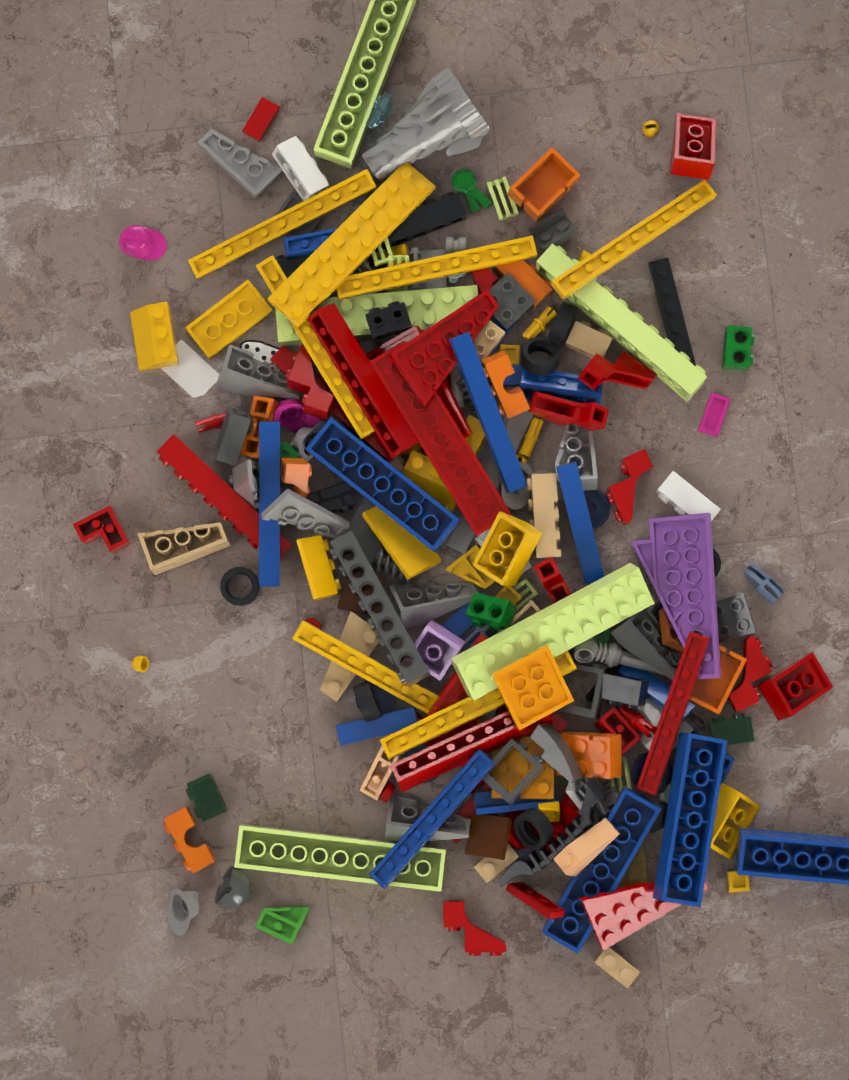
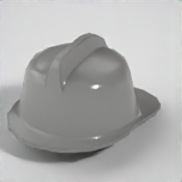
M328 420L321 421L314 427H302L298 430L290 445L299 452L300 458L308 461L313 457L306 448Z
M519 462L527 483V478H531L530 474H533L529 465ZM501 478V496L506 506L513 510L523 508L529 499L530 490L528 491L527 486L507 493Z
M174 889L171 892L167 914L168 924L173 933L179 936L186 933L190 920L199 913L198 893L196 891Z

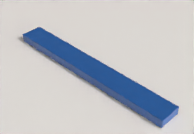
M467 332L449 339L507 493L528 486L470 333Z
M259 422V586H280V524H278L277 520L269 519L267 521L261 517V513L280 496V422Z
M479 749L369 875L383 889H386L496 763Z

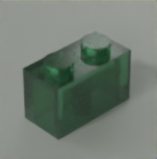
M745 713L732 715L733 719L725 720L724 716L712 718V722L707 723L709 737L727 740V745L755 741L751 717H745Z
M212 773L187 783L188 788L186 792L190 800L194 799L197 806L194 810L198 819L202 818L204 822L228 811Z

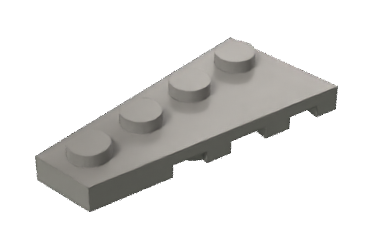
M213 129L198 141V146L255 199L283 173L281 167L272 165L265 158H260L251 153L249 149L238 146L234 141Z
M290 489L284 491L261 513L263 520H277L278 524L285 526L287 523L296 526V529H310L315 534L333 539L343 535L351 528L349 521Z

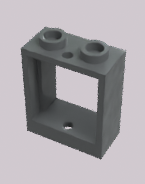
M238 406L228 407L214 449L216 460L236 466L251 421L248 413L245 412L246 409Z
M573 660L577 668L576 670L598 674L592 708L586 709L566 705L556 711L599 720L603 698H600L603 673H608V671L603 670L602 665L591 663V667L583 666V663ZM571 672L563 676L567 687Z
M511 738L492 761L496 764L482 780L513 806L546 768L541 765L544 762L535 753L531 756L526 751L528 747L521 740L515 742ZM515 748L534 765V768L510 793L490 774Z

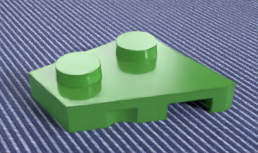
M309 907L263 908L255 928L293 945Z

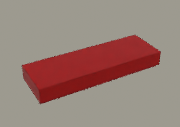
M524 882L507 884V892L546 918L555 919L564 916L565 910Z

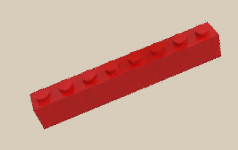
M333 303L317 309L307 318V321L391 458L407 452L419 441L336 305Z
M173 434L157 451L161 455L158 459L166 467L170 464L175 469L173 473L181 481L185 478L190 482L188 487L195 494L200 492L205 496L202 500L210 508L215 506L220 510L217 514L225 522L229 519L234 523L232 528L240 536L244 533L249 537L247 542L254 549L259 547V513ZM280 534L281 560L293 547L282 534Z
M506 711L391 764L390 767L401 791L404 792L467 763L479 749L487 754L506 745L511 738L515 741L533 733L538 724H552L551 714L518 730L509 711Z

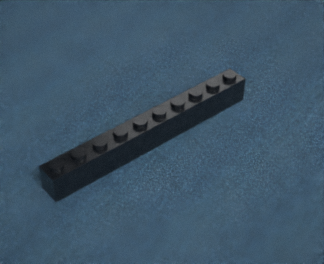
M453 192L446 193L439 200L430 199L424 202L423 206L417 207L387 237L390 247L466 220L467 213L459 192L455 194ZM383 241V242L381 243V246H382V249L384 250V249H386V246H385V243H384V241ZM280 255L275 257L288 278L310 255L287 259V256Z

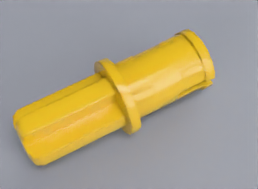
M547 306L523 332L522 336L526 341L535 338L542 330L545 331L547 324L556 317L557 314L554 310L547 316L552 310L551 307Z
M532 418L527 434L523 436L525 439L518 453L519 455H523L526 458L531 457L535 443L539 441L537 438L543 426L541 419Z

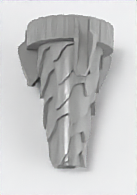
M448 66L432 77L415 105L404 114L405 116L394 125L392 130L376 140L377 144L363 153L362 157L376 178L381 180L394 173L407 162L411 165L416 160L425 158L433 152L446 148L445 152L448 157L476 149L481 145L482 137L488 134L491 128L459 79Z

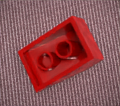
M676 114L670 160L671 175L710 180L715 164L716 119Z
M813 652L757 685L778 721L793 716L833 688Z

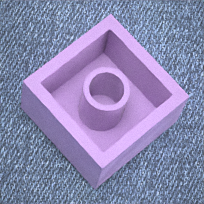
M431 620L414 645L430 675L441 681L452 665L450 659L459 654L466 642Z

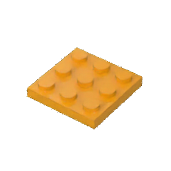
M547 645L491 674L518 730L529 726L574 701Z
M524 736L515 740V742L521 740L528 747L526 751L531 756L535 753L541 758L545 751L530 736ZM504 746L496 750H493L492 760L502 750ZM513 748L492 772V777L511 793L534 768V765ZM542 759L544 762L541 765L546 769L519 799L554 800L555 769L544 759ZM492 789V799H503Z

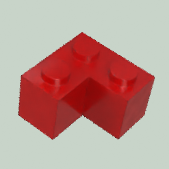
M111 506L73 524L81 542L84 544L103 537L109 551L112 553L131 544L114 508Z
M615 707L611 708L594 724L602 734H621V756L642 738Z

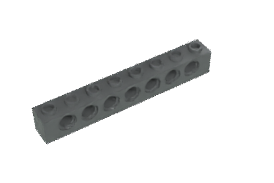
M352 530L330 541L332 548L329 551L334 560L339 559L342 564L339 566V569L344 577H349L351 583L348 585L353 595L358 594L361 600L358 601V604L363 613L365 611L368 612L370 618L367 620L372 630H378L380 636L377 639L382 648L386 646L390 652L387 654V657L392 666L397 665L399 672L396 674L401 683L406 682L408 687L430 676L429 670ZM347 553L354 554V558L350 561L345 560L344 556ZM357 570L364 571V575L361 578L353 576ZM366 588H373L374 591L371 595L366 596L363 594ZM376 605L383 606V610L380 613H374L373 608ZM385 623L393 624V628L390 631L382 629ZM396 640L403 642L402 647L399 649L392 648V644ZM405 658L413 660L409 667L401 665Z

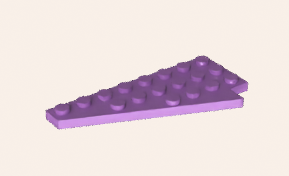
M700 513L649 519L650 539L632 541L634 549L683 648L690 631L710 638L698 678H721L711 514Z

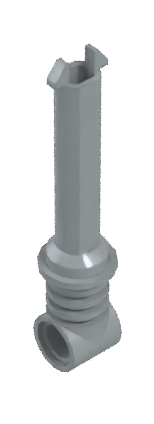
M591 637L574 647V658L580 663H588L594 660V662L606 664L608 668L620 664L662 674L631 652L623 651L617 643L608 645L606 643L602 644V642L597 643Z

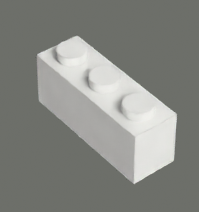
M297 136L276 146L272 155L303 201L327 190L329 183L326 176L320 172L316 161L310 157L305 145L299 141Z
M674 471L670 473L656 491L659 494L657 497L665 504L669 502L675 507L673 510L680 516L710 513L712 521L721 510Z

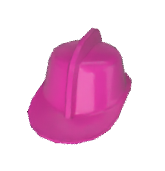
M139 225L127 227L119 238L120 248L125 254L143 260H157L164 255L167 249L166 239L160 232Z
M295 398L281 400L279 407L273 415L274 421L280 422L281 427L295 433L302 427H314L320 422V418L305 414L304 405L301 404L302 401Z

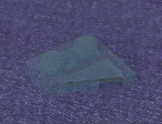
M386 91L382 96L379 95L374 103L375 109L365 124L372 129L374 126L377 127L383 124L393 108L392 95Z

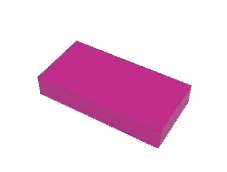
M711 392L698 431L717 437L731 399Z

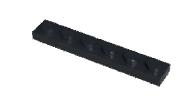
M664 258L649 262L648 266L667 339L675 345L674 349L679 353L681 351L690 358L689 361L696 366L669 259Z

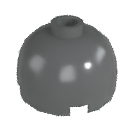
M230 866L222 878L225 879L222 886H218L214 902L222 908L237 909L244 902H249L253 891L250 890L251 883L247 874L240 869Z

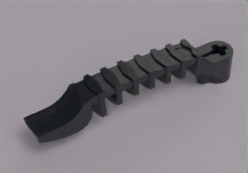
M595 776L576 792L583 800L582 808L579 811L582 817L579 818L577 816L572 820L577 829L575 830L571 825H568L564 830L569 837L567 838L563 833L556 837L561 843L560 846L556 841L548 844L553 851L552 853L545 846L541 848L539 853L544 858L543 861L537 852L533 850L528 854L531 860L524 858L511 865L499 881L501 887L517 875L526 874L532 876L546 868L547 864L553 862L554 858L567 845L580 837L579 834L584 832L587 826L595 821L593 818L595 804L608 793Z

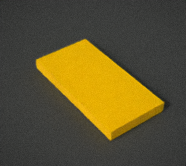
M248 279L186 326L185 329L208 359L211 360L270 315L273 310Z
M375 506L363 512V518L407 580L440 564L441 558L436 552H433L380 508Z

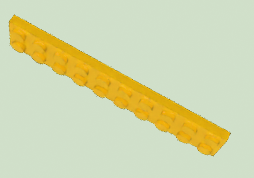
M408 162L400 166L268 297V302L294 325L299 327L435 190V185Z

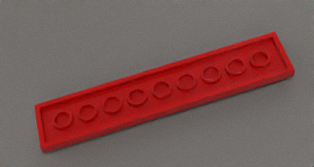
M404 340L371 360L370 363L477 537L492 527L499 511L511 516L512 514L438 393L435 391L428 403L423 406L389 357L392 352L406 344Z

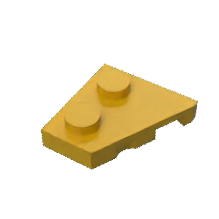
M476 544L448 566L446 570L479 587L487 589L496 581L473 566L480 551L479 546Z

